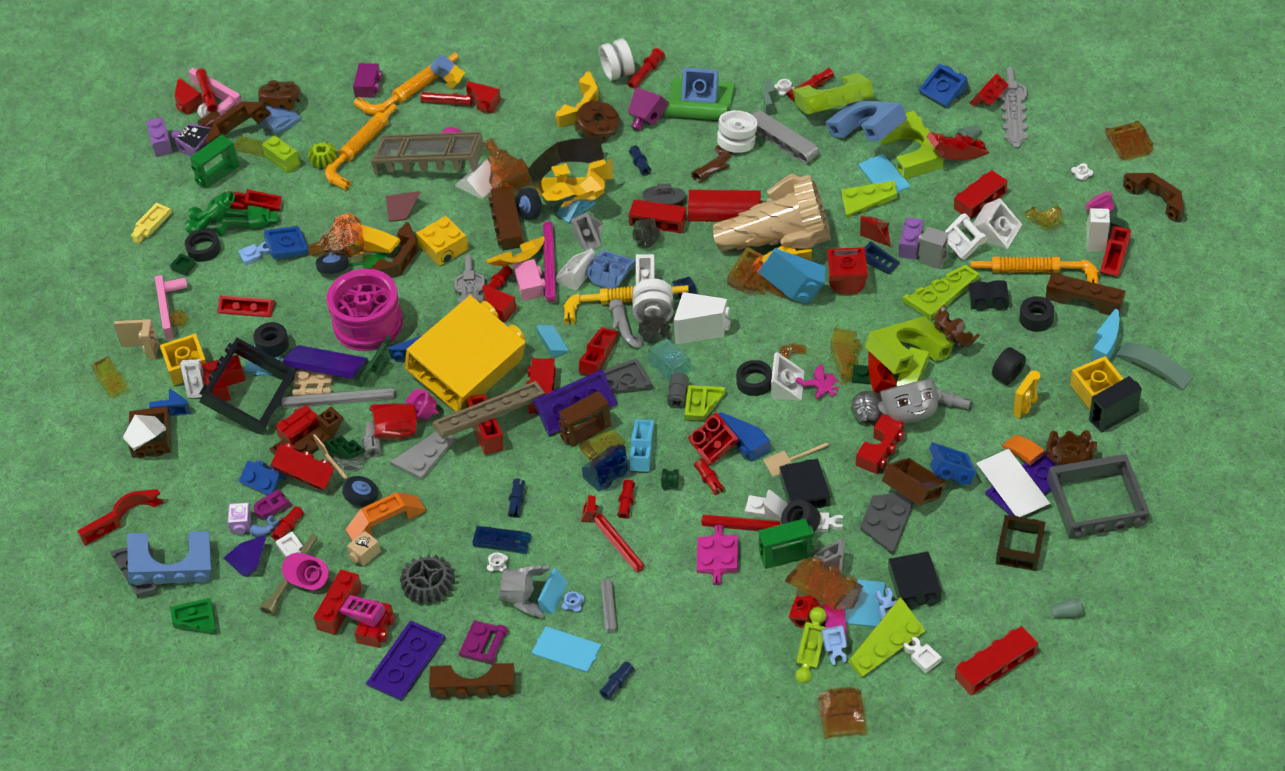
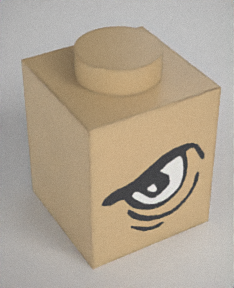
M366 531L347 545L349 559L354 564L359 563L363 567L381 552L379 542Z

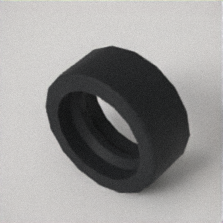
M208 229L194 231L185 240L187 254L189 257L194 258L196 262L212 260L219 254L221 249L217 234ZM198 242H213L207 249H192Z
M750 360L739 366L736 373V384L742 393L748 396H759L770 390L772 370L767 363L760 360ZM759 372L766 379L755 384L746 382L743 377L748 373Z

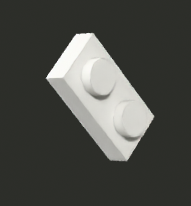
M201 359L182 360L180 365L187 397H202L199 393L206 382Z

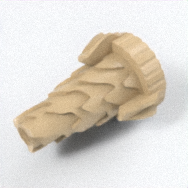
M790 174L767 190L768 196L771 197L766 200L767 202L757 204L750 208V210L738 213V217L713 225L714 240L720 252L734 248L741 250L751 246L758 247L767 244L771 246L781 244L783 247L809 249L817 244L831 240L824 206L812 175L799 177L795 174Z

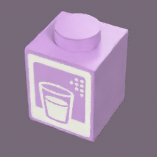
M249 502L229 504L228 526L231 534L242 535L245 532H250L252 511Z

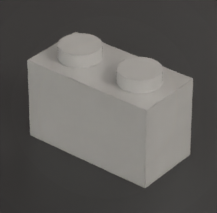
M927 227L925 232L920 234L918 240L920 244L918 251L920 263L941 269L947 258L948 233Z

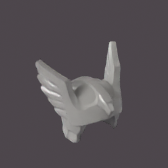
M533 565L516 570L503 569L499 601L513 603L516 608L523 610L526 614L529 613L532 616L536 615L543 618L544 615L538 605L528 601L532 592H534L531 576H541L551 569V566Z

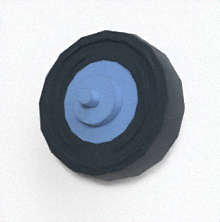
M531 187L521 189L517 195L518 211L526 220L538 218L542 210L541 198L538 196V192Z
M329 253L316 259L317 271L323 274L341 272L349 266L348 257L343 253Z
M352 476L345 481L342 494L349 503L355 506L366 507L377 499L378 488L372 480L366 477Z

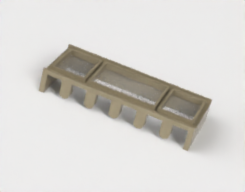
M481 132L381 135L382 139L373 160H371L375 175L379 174L383 163H385L389 173L394 171V163H402L403 170L410 172L412 167L410 162H418L420 170L425 172L428 168V161H435L437 170L443 171L445 167L444 161H452L454 169L460 170L462 166L461 160H469L471 171H475L485 145Z

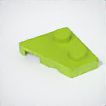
M688 385L684 414L685 420L704 421L725 395V387Z

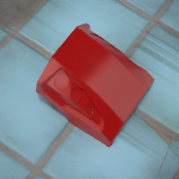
M389 403L370 406L369 410L372 412L375 429L374 437L405 439L407 436H414L417 424L414 404Z
M717 412L713 414L714 416L707 418L705 424L701 428L694 430L691 436L688 437V440L709 465L720 459L739 440L737 435Z

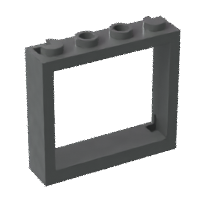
M1127 454L1049 467L1047 481L1069 538H1079L1094 533L1102 534L1111 530L1120 531L1131 526L1141 527L1147 523L1150 512ZM1120 473L1135 512L1074 523L1060 483Z

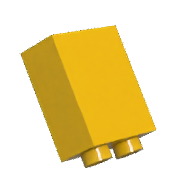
M469 295L407 348L405 369L454 412H458L467 408L466 398L484 394L522 361L526 343L525 336L517 326L512 324L506 326L499 320L496 310L490 303L486 301L479 303L474 297Z

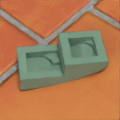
M768 79L764 87L765 114L770 116L773 115L772 102H775V89L771 79Z

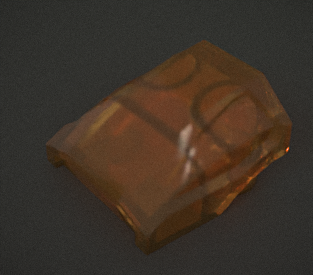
M1139 121L1110 129L1105 128L1106 136L1117 151L1119 158L1125 161L1147 156L1153 150V143L1146 129Z
M852 687L834 688L818 695L824 739L833 736L867 735L861 690Z

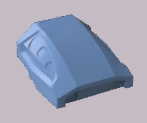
M279 105L275 109L267 106L271 115L261 121L259 125L270 129L272 134H280L302 119L293 110L288 111L284 105Z
M604 249L593 259V262L587 268L586 275L595 285L608 289L617 287L635 267L636 259H630Z

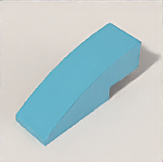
M1117 309L1111 313L1096 332V345L1093 348L1092 354L1093 360L1104 356L1109 360L1114 352L1119 330V310Z
M635 419L629 457L630 471H650L654 420Z

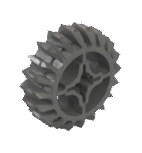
M428 554L424 558L420 555L417 560L412 558V563H406V568L402 569V575H400L401 590H403L406 597H409L411 602L416 600L418 605L424 601V604L427 606L431 600L435 604L437 598L443 601V595L449 596V590H453V584H455L454 570L451 564L446 562L444 557L439 559L437 555L431 557Z

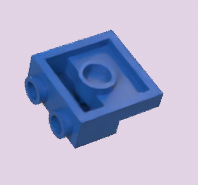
M939 63L918 90L920 94L948 108L956 97L960 98L969 84L965 75L962 73L957 74L951 67L943 66Z
M932 442L929 450L933 457L930 466L934 475L941 479H952L957 484L970 485L977 471L968 453Z

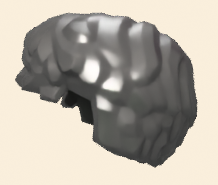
M863 391L853 398L851 411L858 423L867 420L877 423L882 415L878 409V403L882 401L879 394H876L874 391Z

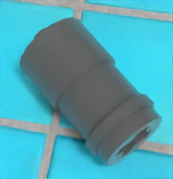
M681 372L673 373L670 376L667 402L671 408H683L686 403L689 377Z

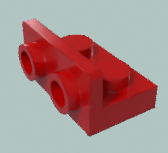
M996 73L969 104L975 107L978 103L982 105L985 102L990 106L1009 84Z

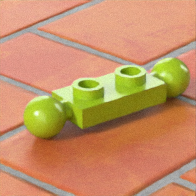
M821 607L813 608L810 612L812 623L806 622L804 624L795 664L802 665L795 673V679L800 683L809 682L812 678V673L809 669H816L823 644L821 629L826 628L820 626V623H823L826 619V612Z

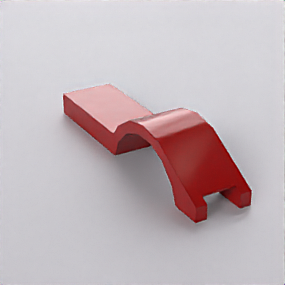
M142 490L125 494L116 502L112 512L77 530L81 542L86 546L121 527L120 521L123 514L134 506L150 505L155 508L164 503L161 498H157V496L161 495L159 490Z

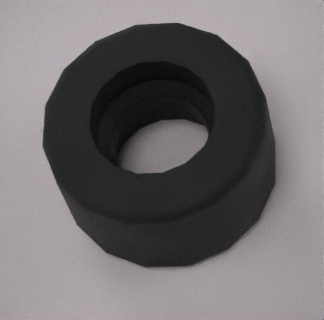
M1033 296L1022 302L1019 321L1025 329L1032 332H1041L1047 330L1053 324L1054 306L1047 298ZM1039 312L1041 315H1034L1032 313Z
M264 323L253 334L255 347L272 357L282 355L289 347L287 331L279 323Z
M1012 347L1006 348L997 358L992 369V376L1002 383L1010 385L1022 372L1026 363L1025 355Z
M797 499L785 507L781 516V524L806 519L808 526L811 525L815 532L820 524V512L807 500Z

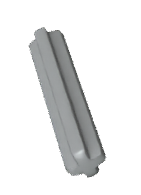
M603 579L601 581L605 632L614 633L616 632L612 581L610 579Z

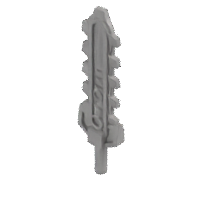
M1008 67L1007 83L1009 86L998 97L1005 104L1001 105V110L1005 111V114L1002 115V120L1006 121V124H1003L1002 127L1003 130H1007V134H1003V139L1008 140L1014 148H1019L1024 140L1028 139V133L1024 132V130H1027V124L1023 123L1026 120V114L1022 113L1026 110V106L1021 104V102L1027 99L1026 86L1015 81L1014 69Z
M466 255L465 271L454 278L455 292L461 294L458 304L469 295L481 303L483 296L479 295V293L483 292L482 286L485 285L484 275L474 272L472 256Z

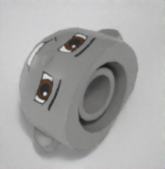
M928 378L880 391L882 401L878 403V409L882 414H887V416L894 420L904 422V425L926 420L933 416L938 408L941 389L935 386L933 378Z

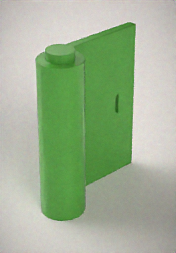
M674 77L670 97L666 99L669 105L663 113L669 117L719 121L723 113L730 111L735 83L719 81L720 86L716 103L681 100L683 78Z

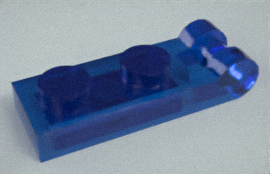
M477 526L472 543L473 547L527 554L529 549L528 543L531 542L532 535L523 531Z

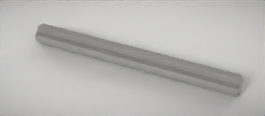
M394 388L287 396L282 397L281 404L283 408L303 407L304 405L315 406L388 400L395 398Z

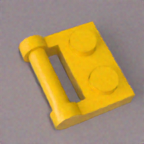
M1031 371L1016 390L1013 410L1014 417L1020 419L1023 414H1028L1031 403L1037 402V385L1040 381V373L1038 371Z

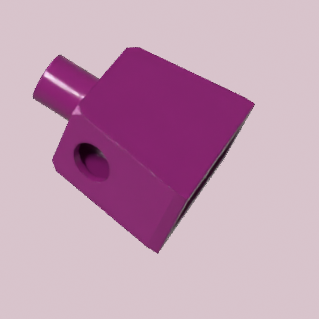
M636 87L628 108V114L634 118L631 127L640 131L644 123L652 126L655 125L669 105V102L661 95Z

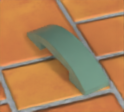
M1125 343L1115 354L1116 357L1130 364L1135 362L1165 377L1166 383L1182 391L1193 379L1178 363L1146 346Z

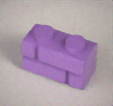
M157 118L147 121L155 156L160 157L172 154L164 119Z
M909 217L905 219L899 242L898 257L917 260L920 248L918 240L920 234L923 233L924 220Z

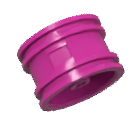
M357 269L340 276L329 287L326 302L332 318L333 331L336 339L345 347L356 351H373L390 344L400 334L403 327V316L399 305L397 287L392 278L384 272L375 269Z

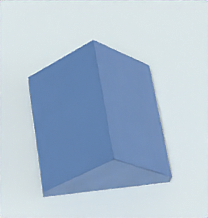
M684 67L681 100L716 103L720 86L718 70Z

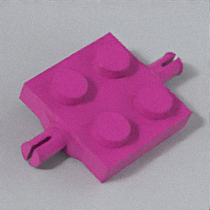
M718 525L714 527V536L698 537L697 573L713 575V585H717V583L721 585V575L738 572L739 538L738 535H723V526L719 525L718 529Z

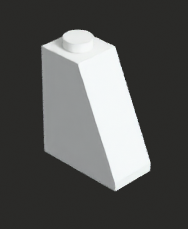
M1090 208L1086 223L1087 251H1106L1110 224L1109 209Z

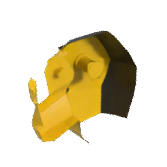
M576 138L557 142L544 151L528 169L538 196H542L547 201H557L572 195H578L573 200L565 201L560 208L566 207L572 202H591L604 193L605 182L614 179L612 158L607 163L605 162L600 138ZM561 162L590 163L586 177H567V174L570 173L567 163L558 164ZM551 169L556 177L543 178Z

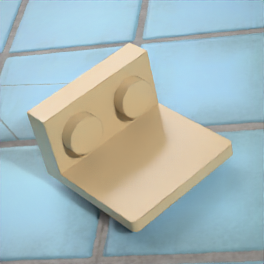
M151 319L114 322V328L121 347L143 346V352L147 354L148 359H156L159 342Z

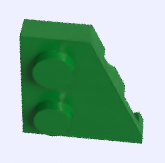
M211 598L170 607L174 628L217 634Z

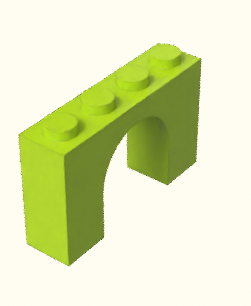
M859 73L843 76V85L836 88L817 90L809 85L793 89L795 105L806 114H811L873 98L871 80Z
M915 111L905 113L907 119L880 141L884 145L901 139H910L921 145L914 152L897 156L896 168L904 179L943 168L945 158L940 156L926 138L929 130L924 127L921 117H918Z
M922 316L871 331L867 337L865 348L893 374H897L909 369L914 356L901 344L902 342L913 344L924 351H928L929 356L935 362L945 359L950 355L954 342L928 318Z

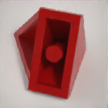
M861 216L860 236L891 247L888 232L889 223L875 217Z

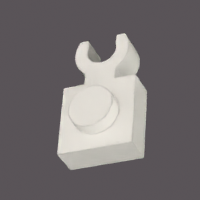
M820 512V524L815 532L828 533L829 528L836 531L843 530V524H836L838 521L843 522L842 515H835L831 518L829 513Z
M293 532L275 542L276 547L285 558L290 554L300 553L303 545Z
M916 637L912 638V643L915 646H909L907 643L904 644L905 652L911 654V660L925 673L941 662L942 657L928 644L922 647L919 639Z

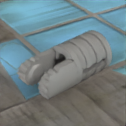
M368 422L365 425V432L362 438L363 449H365L364 456L368 459L381 456L380 438L374 437L375 429L373 422Z

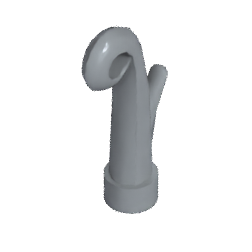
M620 299L612 300L609 303L610 312L613 315L612 329L614 330L618 326L624 340L631 347L637 349L643 347V340L639 336L631 335L623 301Z

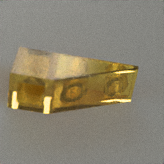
M834 328L831 338V355L842 385H845L846 380L850 379L852 375L850 365L855 364L856 353L854 351H858L860 339H857V331Z

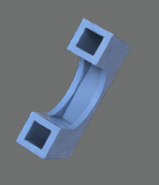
M857 101L847 104L825 123L831 136L835 138H844L861 125L867 140L881 141L904 122L907 117L901 103Z
M209 531L189 532L188 555L181 562L170 565L161 564L150 556L148 551V533L127 534L128 585L203 583L210 581Z

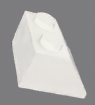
M1001 199L985 204L973 223L981 233L988 237L986 242L1006 249L1009 248L1023 225Z

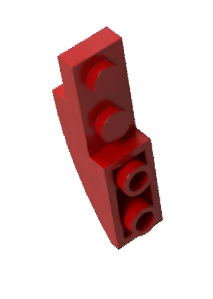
M930 131L926 136L942 158L969 160L989 154V151L985 148L986 144L982 140L972 139L968 135L957 134L955 138H949L941 133L937 134Z

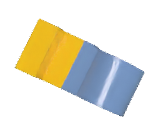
M439 56L430 65L432 72L440 75L447 82L445 86L449 89L454 88L465 74L463 70L445 56Z

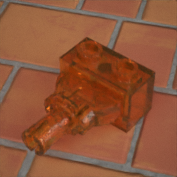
M490 138V141L488 139L484 142L483 145L490 153L488 161L491 174L488 182L492 188L512 185V189L528 183L530 177L529 168L523 158L517 159L509 155L506 150L499 149L493 138Z
M349 212L334 218V224L326 233L322 234L320 241L307 246L309 254L314 256L325 251L327 254L333 252L343 253L351 258L365 252L360 219Z
M746 247L728 274L727 284L741 292H744L745 289L748 291L758 290L761 293L769 290L782 298L784 293L759 273V269L764 264L762 262L763 255Z

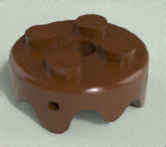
M277 80L268 81V84L258 89V100L265 106L266 102L269 103L273 109L279 105H284L288 111H291L294 108L295 100L301 102V89L293 81L278 82Z
M597 100L588 101L578 109L575 130H581L585 138H600L601 143L607 142L609 137L615 135L618 130L619 115L608 103ZM594 117H599L602 120L597 121L594 119Z
M944 304L933 316L935 320L933 324L941 331L945 329L943 333L951 340L955 338L953 342L961 349L964 346L969 348L980 335L977 333L973 337L970 331L964 333L962 330L964 326L963 320L961 318L950 320L949 313L944 311L946 308Z
M1084 430L1081 435H1075L1072 431H1067L1060 438L1056 431L1050 432L1048 442H1046V454L1058 466L1094 460L1096 458L1097 441L1092 442L1091 434L1088 430Z

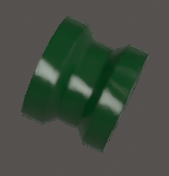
M662 469L661 487L678 489L679 469H674L673 471Z

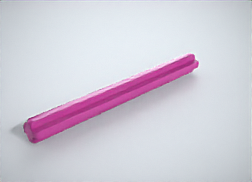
M545 221L543 223V236L545 238V297L547 302H554L556 300L553 223Z

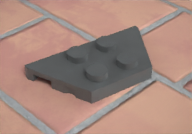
M901 493L872 496L860 530L867 536H871L878 545L881 544L886 548L888 553L894 555L914 502Z

